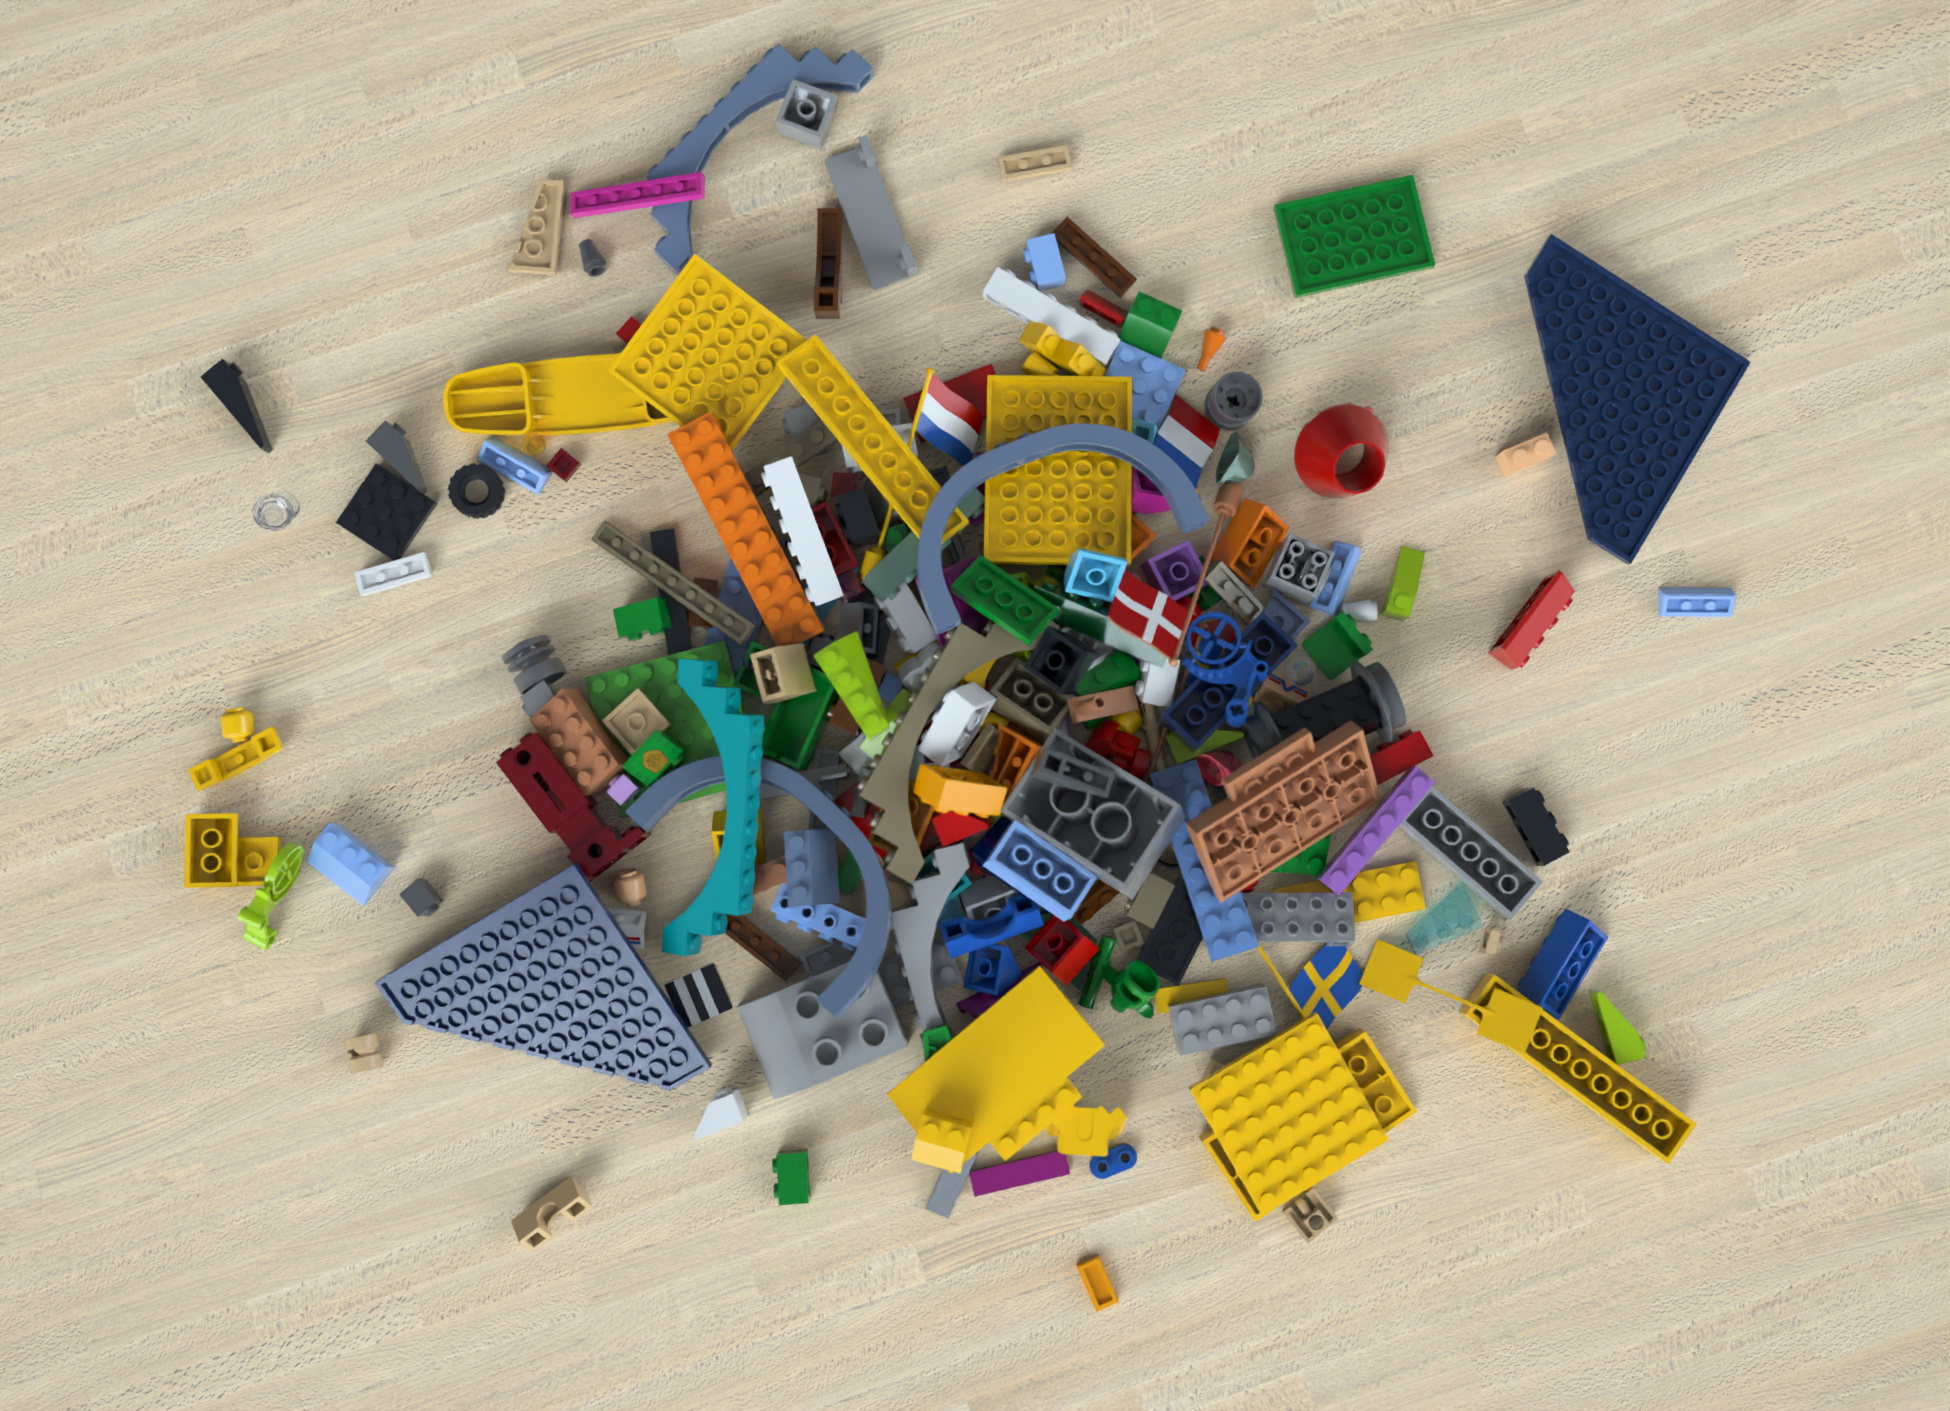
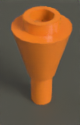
M1211 327L1210 330L1205 329L1202 356L1196 367L1198 370L1205 372L1210 359L1226 341L1227 338L1223 336L1224 331L1216 327Z

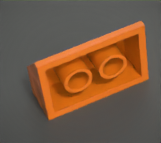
M1244 498L1236 515L1214 549L1210 561L1214 563L1217 559L1221 560L1242 583L1254 589L1290 527L1265 504Z

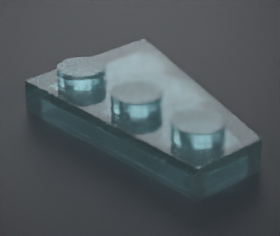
M1462 882L1409 929L1405 935L1414 954L1419 955L1481 929L1484 925Z

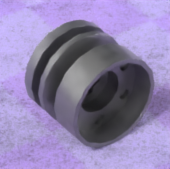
M1230 372L1223 375L1208 392L1204 402L1205 413L1209 421L1224 431H1235L1244 427L1260 410L1263 401L1262 389L1258 381L1244 372ZM1229 401L1233 402L1232 408L1228 406Z
M540 635L524 640L502 656L504 664H510L507 668L510 673L521 671L513 680L521 695H524L542 680L551 685L567 673L559 657L548 659L555 651V647L549 645L551 640L548 635Z

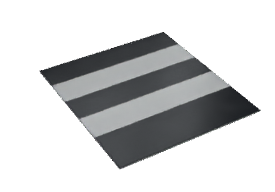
M714 963L665 984L674 1008L688 1028L732 1009Z

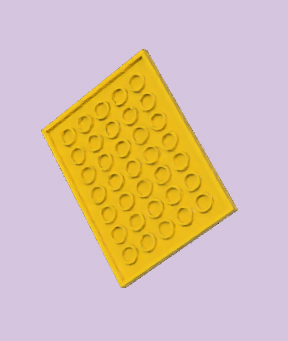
M987 375L986 452L995 449L994 447L1001 442L1008 441V443L1016 441L1017 437L1024 433L1030 432V434H1034L1048 428L1067 424H1099L1132 433V377ZM1080 450L1065 451L1042 457L986 480L984 557L993 564L1067 565L1070 556L1080 548L1127 559L1126 566H1131L1132 465L1103 453Z

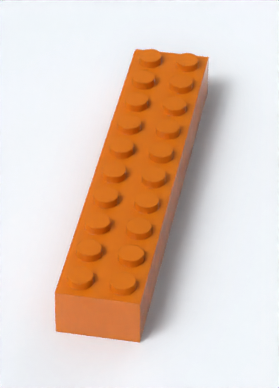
M710 411L669 432L667 435L777 647L799 644L825 631L826 629L812 602H809L805 588L714 413Z

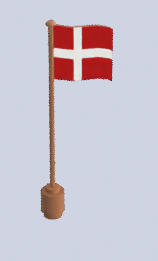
M1225 482L1219 487L1213 505V510L1219 516V520L1189 610H1186L1168 595L1138 580L1126 569L1107 618L1122 631L1152 646L1169 659V664L1173 667L1179 663L1177 658L1224 518L1236 515L1242 492L1240 485L1235 482Z

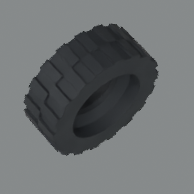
M475 463L468 466L464 465L460 470L454 472V476L450 479V485H448V496L452 501V505L458 511L474 519H484L489 515L495 514V511L500 509L501 503L505 499V488L503 487V481L497 473L482 464L476 465ZM482 480L486 483L488 495L485 500L473 503L467 499L465 489L469 482Z

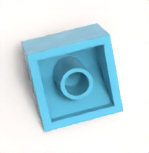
M1079 548L1070 556L1064 573L1065 592L1113 602L1128 562L1127 559Z

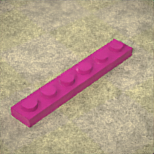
M702 172L571 192L570 215L574 218L704 199L705 175Z

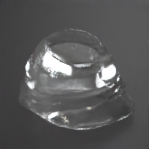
M277 491L258 499L252 510L253 519L263 530L274 532L284 530L298 515L300 504L290 492Z

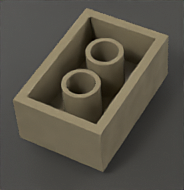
M1016 657L989 691L992 696L997 698L991 709L1044 744L1054 728L1058 730L1069 716L1070 710L1067 700L1075 698V696L1072 694H1060L1024 668L1026 663Z

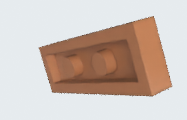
M1133 686L1067 700L1073 724L1139 710Z

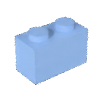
M1055 233L1027 239L1023 254L1025 262H1030L1032 271H1029L1030 282L1036 285L1039 292L1064 286L1066 276Z

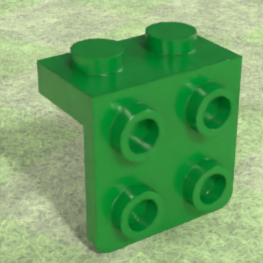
M1344 612L1338 614L1302 643L1304 650L1329 680L1335 679L1350 667L1351 662L1358 661L1373 650L1370 646L1372 642L1365 633L1361 634L1355 627L1357 623L1350 614L1346 615Z

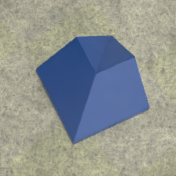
M991 944L969 952L963 988L1001 996L1022 974L1009 946Z

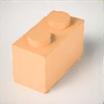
M1546 432L1503 450L1495 457L1504 478H1507L1543 463L1557 453Z

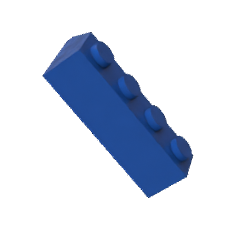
M1565 908L1564 912L1557 918L1552 932L1545 938L1538 955L1532 959L1526 975L1519 981L1516 991L1535 1005L1543 1007L1546 1013L1559 1020L1609 937L1591 920Z

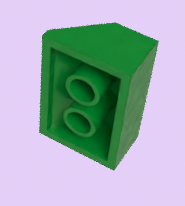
M1119 650L1087 671L1077 690L1072 695L1080 697L1133 686L1135 691L1136 683L1141 679L1140 670L1130 654ZM1108 717L1082 723L1088 731Z

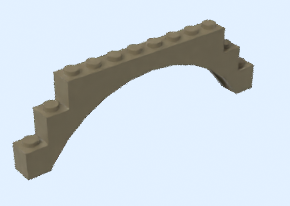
M988 620L982 628L983 636L961 622L958 627L946 632L944 636L947 639L942 648L939 646L932 656L934 663L930 669L926 668L919 679L922 682L918 690L914 689L907 699V702L910 703L905 712L901 710L894 722L897 724L893 733L888 732L882 742V745L885 747L881 754H875L869 764L872 768L868 776H862L856 787L859 789L858 796L882 809L880 813L876 812L870 822L872 826L870 832L895 846L893 850L889 849L883 858L885 863L883 868L912 884L925 863L912 830L908 805L909 771L915 746L928 717L943 696L967 674L991 660L1010 653L1035 650L1047 627L1029 646L991 620ZM1052 621L1048 625L1056 629L1060 628L1059 625Z

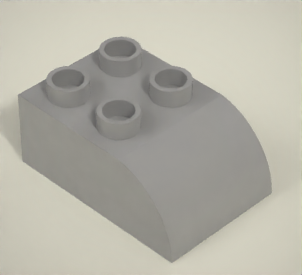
M1054 728L1040 751L1046 747L1115 773L1108 797L1105 798L1053 785L1032 777L1031 773L1037 758L1036 756L1002 807L1001 812L1012 822L1014 820L1018 821L1098 876V879L1133 900L1186 818L1183 809L1179 803Z
M850 960L737 1007L773 1099L785 1097L810 1088L907 1047L909 1043L908 1037L879 967L867 988L839 1019H836L816 999L840 975Z

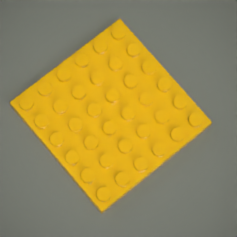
M694 254L609 368L608 372L680 427L711 411L714 413L731 448L734 450L787 379L777 366V361L807 339Z
M1316 1012L1188 1087L1262 1216L1389 1140Z

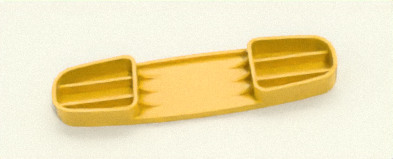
M621 353L556 358L520 364L512 362L479 368L453 376L447 382L443 393L444 412L447 421L453 428L467 434L488 436H561L631 430L675 423L608 372Z

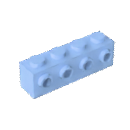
M781 884L770 911L776 914L775 919L787 924L792 920L798 923V929L811 933L813 929L820 932V938L831 943L834 939L841 941V947L855 952L860 943L866 920L832 904L788 907L787 885Z

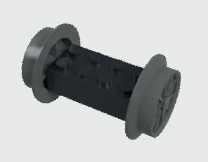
M1355 660L1350 665L1351 681L1270 715L1261 702H1256L1254 714L1248 716L1247 722L1241 726L1253 759L1303 728L1311 732L1313 742L1316 743L1349 721L1354 722L1363 729L1364 736L1376 732L1384 742H1391L1393 730L1406 724V713L1400 694L1388 671L1379 662L1364 667Z

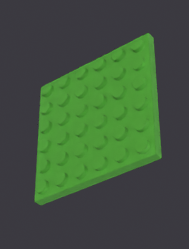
M726 641L586 677L585 680L593 711L602 722L637 688H640L672 724L665 731L687 750L683 755L685 757L684 761L677 768L672 767L666 774L698 760L721 756L712 730L700 709L677 682L679 659H703L718 661L717 686L735 687L733 683L736 677ZM742 701L739 707V713H745ZM603 723L605 728L609 731V733L612 735V737L615 739V741L618 743V745L621 747V749L624 751L627 757L630 758L632 754L625 748V746L618 740V738ZM626 770L621 776L629 774L643 788L627 805L617 803L620 818L629 817L625 811L650 788ZM726 782L701 789L679 803L726 791Z

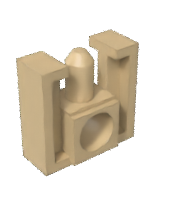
M1314 1187L1305 1192L1316 1206L1314 1209H1311L1304 1199L1299 1198L1296 1200V1206L1304 1215L1302 1219H1300L1290 1205L1282 1211L1307 1243H1310L1339 1219ZM1313 1215H1319L1322 1218V1224L1318 1228H1311L1309 1225V1219Z

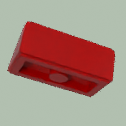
M1086 290L1080 297V306L1118 327H1121L1128 314L1126 310L1090 290Z

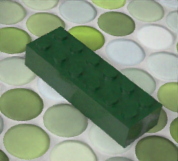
M1049 565L1033 591L1059 608L1058 615L1052 621L1162 668L1167 660L1165 656L1147 643L1122 631L1107 618L1113 602L1065 592V570L1059 566Z

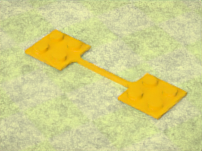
M1377 939L1359 982L1360 985L1406 1004L1410 991L1414 986H1423L1479 1010L1483 1018L1476 1034L1525 1054L1543 1007L1497 988L1494 989L1488 1005L1483 1007L1421 982L1418 979V972L1424 958Z

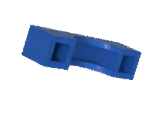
M1023 893L1008 898L1006 906L992 917L971 920L961 915L939 923L951 959L1044 925L1037 903Z

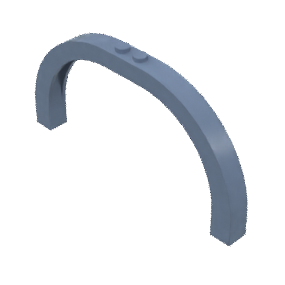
M1086 423L1056 426L1034 434H1030V432L1024 433L1017 437L1016 441L1008 443V441L1001 442L994 447L995 449L976 457L964 465L944 484L934 498L921 529L917 550L916 567L921 599L936 635L960 625L961 619L946 586L941 563L942 538L952 513L973 489L986 480L1051 454L1065 451H1093L1107 454L1129 463L1147 476L1160 490L1169 504L1183 535L1204 527L1210 519L1198 493L1183 470L1161 449L1133 433L1115 427Z
M721 756L698 760L668 773L648 788L625 812L648 833L675 805L689 795L706 787L726 782ZM761 758L760 783L785 791L805 805L849 848L863 876L867 910L860 943L846 968L816 999L836 1019H839L867 988L883 959L891 927V899L887 878L875 850L860 829L850 820L853 816L843 806L840 809L833 804L835 799L826 790L821 792L792 769Z

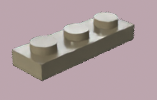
M1217 559L1206 571L1204 581L1245 625L1249 626L1265 611V607L1221 560Z

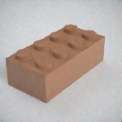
M561 689L529 719L585 796L600 794L618 774L621 775L625 771L622 765L629 758L577 689Z

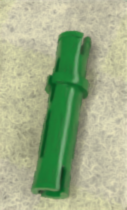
M1107 935L1101 936L1098 946L1099 950L1092 956V967L1078 1003L1079 1005L1089 1009L1094 1008L1107 966L1111 964L1110 957L1117 939Z

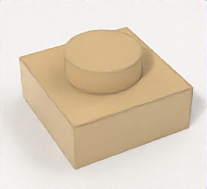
M1485 928L1479 952L1495 955L1502 945L1501 932Z

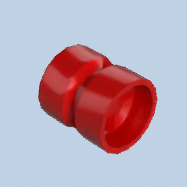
M1138 748L1129 764L1124 762V759L1112 755L1111 763L1142 781L1150 751Z

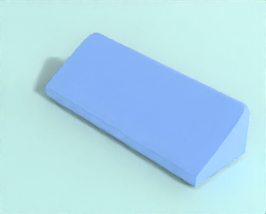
M494 436L484 440L477 458L481 463L538 495L552 474V471L546 465Z
M1335 540L1331 552H1334L1335 555L1330 564V574L1321 593L1310 604L1311 608L1334 617L1339 613L1362 552L1355 545Z
M1660 587L1658 592L1659 616L1732 617L1736 594L1731 588Z

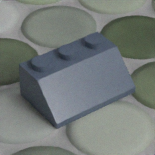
M830 829L784 831L788 907L840 903L836 835Z

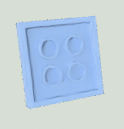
M1120 341L1105 376L1132 377V419L1136 418L1157 424V431H1159L1186 370Z

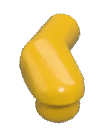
M989 712L977 733H981L987 723L998 728L999 724L1008 725L1009 720Z

